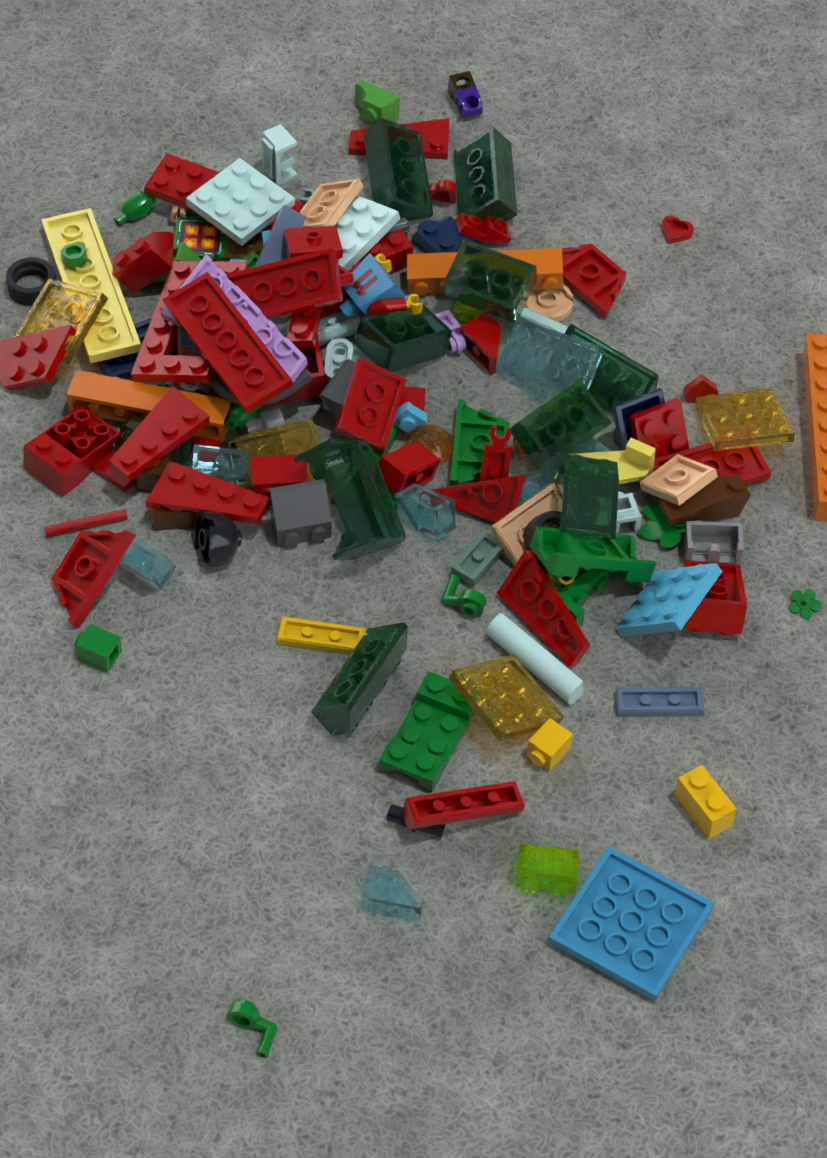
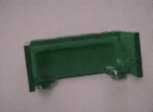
M328 439L294 457L296 463L310 464V473L315 480L324 479L325 483L329 485L347 531L341 535V542L339 543L341 551L332 555L333 560H354L405 541L404 528L374 452L367 442L361 440Z

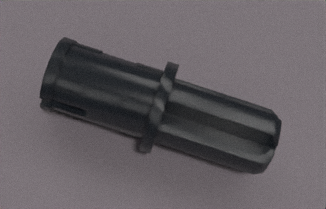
M394 804L390 805L386 820L408 827L404 819L403 807ZM446 824L412 829V832L415 833L418 830L442 838Z

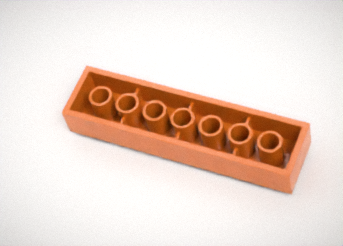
M807 334L802 355L814 520L827 521V334Z

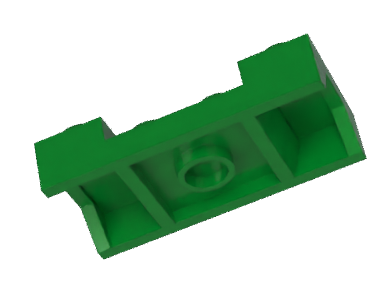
M536 527L530 543V548L546 567L549 574L557 578H563L564 576L576 577L580 567L584 570L595 568L604 569L608 572L617 571L622 579L630 584H637L638 582L649 583L656 566L655 561L636 559V538L632 535Z
M428 671L416 692V700L394 738L391 737L379 758V771L388 773L396 770L416 778L426 791L432 793L480 705L481 692Z

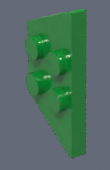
M458 399L450 486L479 480L485 443H493L490 438L492 426L497 425L496 433L499 436H505L507 427H510V422L500 417H494L481 408L479 411H476L466 406L467 401L463 399Z

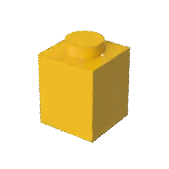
M549 718L528 740L527 756L534 765L542 766L550 772L571 749L573 734Z

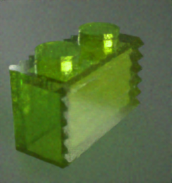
M519 844L515 888H521L527 893H536L539 890L552 891L557 896H567L569 893L575 894L579 850L566 849L565 847L555 848L553 846L543 847L541 845L536 846L535 844Z

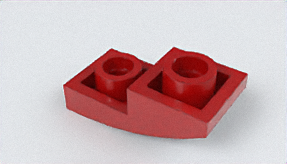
M462 212L456 218L459 233L467 237L490 243H509L512 240L509 226L499 218L495 220L487 215L483 222H481L477 217L473 215L467 216Z

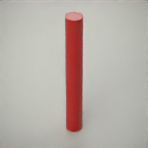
M126 509L46 526L44 530L46 537H52L127 520L128 516Z

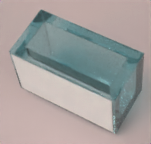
M137 537L134 538L118 564L160 590L176 568L165 554Z

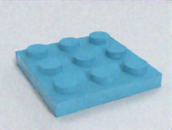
M717 563L656 571L646 588L637 595V600L631 609L624 613L623 620L616 628L621 636L625 637L681 630L722 573V570Z

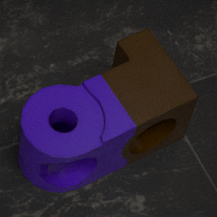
M467 71L449 75L447 91L450 98H453L458 106L462 119L482 114V100L471 72ZM459 80H465L463 85L457 86L456 83Z

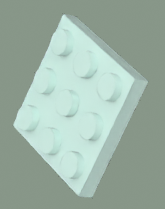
M239 158L186 198V205L242 246L276 220L283 205L289 208L295 205V198Z

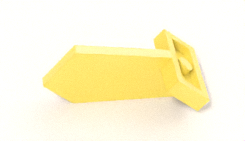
M630 438L626 445V450L569 454L554 477V483L577 493L642 481L654 472L656 448Z

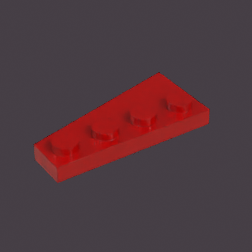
M450 118L391 125L381 130L377 128L350 131L349 155L448 160Z
M172 386L109 460L110 468L129 483L209 424L210 416Z
M170 461L145 502L146 508L156 509L159 506L169 508L171 512L181 513V510L197 512V515L202 511H215L224 513L233 521L259 524L270 506V497Z
M525 550L496 594L569 667H575L590 647V643L532 550Z

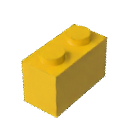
M703 765L678 777L674 796L708 839L733 826L737 808Z

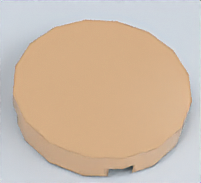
M564 284L563 289L524 291L522 308L527 307L559 322L570 315L573 308V294Z

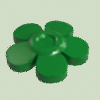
M806 589L804 594L799 590H795L791 594L793 602L790 603L789 610L793 614L800 612L803 619H809L812 617V611L818 612L820 610L821 602L814 600L816 593L811 589Z

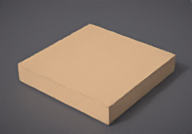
M677 454L640 482V487L644 492L680 506L718 476L716 469Z

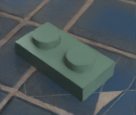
M482 531L451 566V574L459 576L461 580L474 586L501 556L504 549L495 537Z

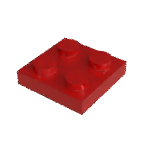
M673 398L629 416L633 439L656 448L655 458L689 449L681 400Z

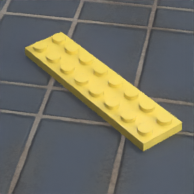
M91 208L41 219L45 236L90 364L139 352L141 343L118 280L112 275L113 267ZM71 243L82 244L87 250L88 259L86 263L74 268L64 265L61 258L62 248Z

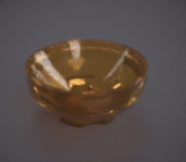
M433 424L422 425L411 431L407 436L406 446L418 441L441 459L438 466L448 462L453 455V438L441 426ZM433 433L437 435L438 439L429 442L423 439V435Z

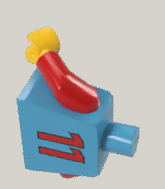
M368 254L362 262L352 266L350 272L353 274L354 283L343 286L350 298L340 306V309L349 319L359 310L363 311L369 318H374L391 312L406 311V308L409 313L418 315L423 310V304L419 302L420 297L417 294H411L408 300H405L404 297L406 295L389 275L392 269L391 260H386V256L383 254H378L375 258Z

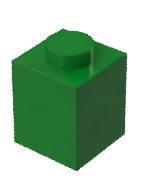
M89 624L85 632H81L75 641L78 660L107 673L122 652L120 636L92 624Z

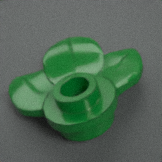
M659 504L647 505L642 508L644 515L649 521L638 531V535L641 538L652 542L660 540L662 548H672L681 542L682 534L685 533L686 523L669 524Z

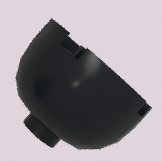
M199 512L198 515L202 517L201 520H195L193 531L194 550L200 548L203 558L197 559L198 564L201 567L224 565L235 555L237 547L241 546V532L237 530L233 520L222 512Z

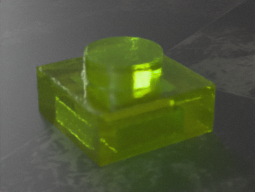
M458 300L453 307V316L461 326L481 315V309Z

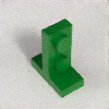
M593 568L588 570L563 589L549 578L580 628L583 626L585 610L581 606L590 595L596 591H603L609 584L610 572L604 569Z

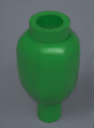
M143 191L134 193L123 203L121 213L114 218L115 223L121 226L127 221L134 222L141 219L152 210L156 198L145 194Z
M235 404L229 410V419L226 421V426L229 429H234L235 427L246 428L245 423L249 422L252 418L255 419L261 407L247 414L240 404Z

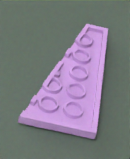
M206 254L181 287L208 272L294 383L307 366V358L287 337L285 338L277 330L274 323L262 314V311L237 285H234L227 278V275L221 268L219 269ZM165 306L161 311L162 318L181 327Z

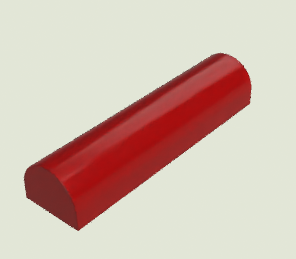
M516 781L408 797L403 805V813L408 828L417 829L518 813L523 811L525 804Z

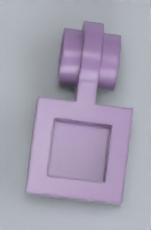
M449 310L426 317L425 325L437 341L445 339V347L449 354H461L466 349V341L460 334L461 325Z

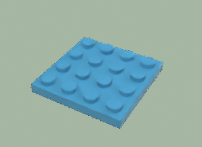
M608 846L550 934L548 943L656 1002L714 909L715 903Z

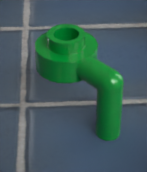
M450 575L441 598V603L444 606L459 607L461 612L468 616L482 614L487 603L486 597L480 592L471 589H464L460 592L459 596L455 595L461 579L457 575Z
M241 999L232 1002L226 1015L227 1020L236 1027L243 1029L257 1028L263 1031L256 1055L268 1058L277 1032V1025L261 1017L259 1010L251 1001Z

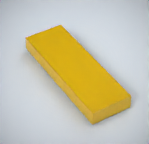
M282 616L277 645L361 656L366 628Z

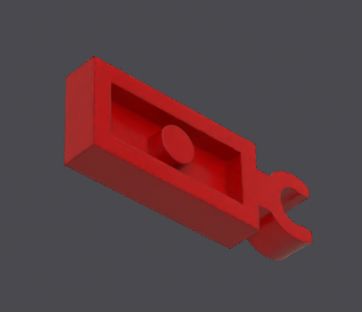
M497 425L492 426L490 438L493 443H485L480 481L509 477L513 446L505 445V443L511 437V427H507L505 436H499L496 433Z

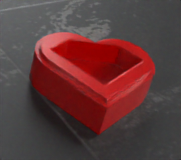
M447 179L439 180L438 183H431L428 187L427 196L435 201L454 204L457 199L456 184Z
M667 216L662 220L661 229L668 244L685 241L692 237L694 227L690 222L680 221L675 216Z
M702 374L683 388L684 399L687 403L711 402L719 394L716 384Z

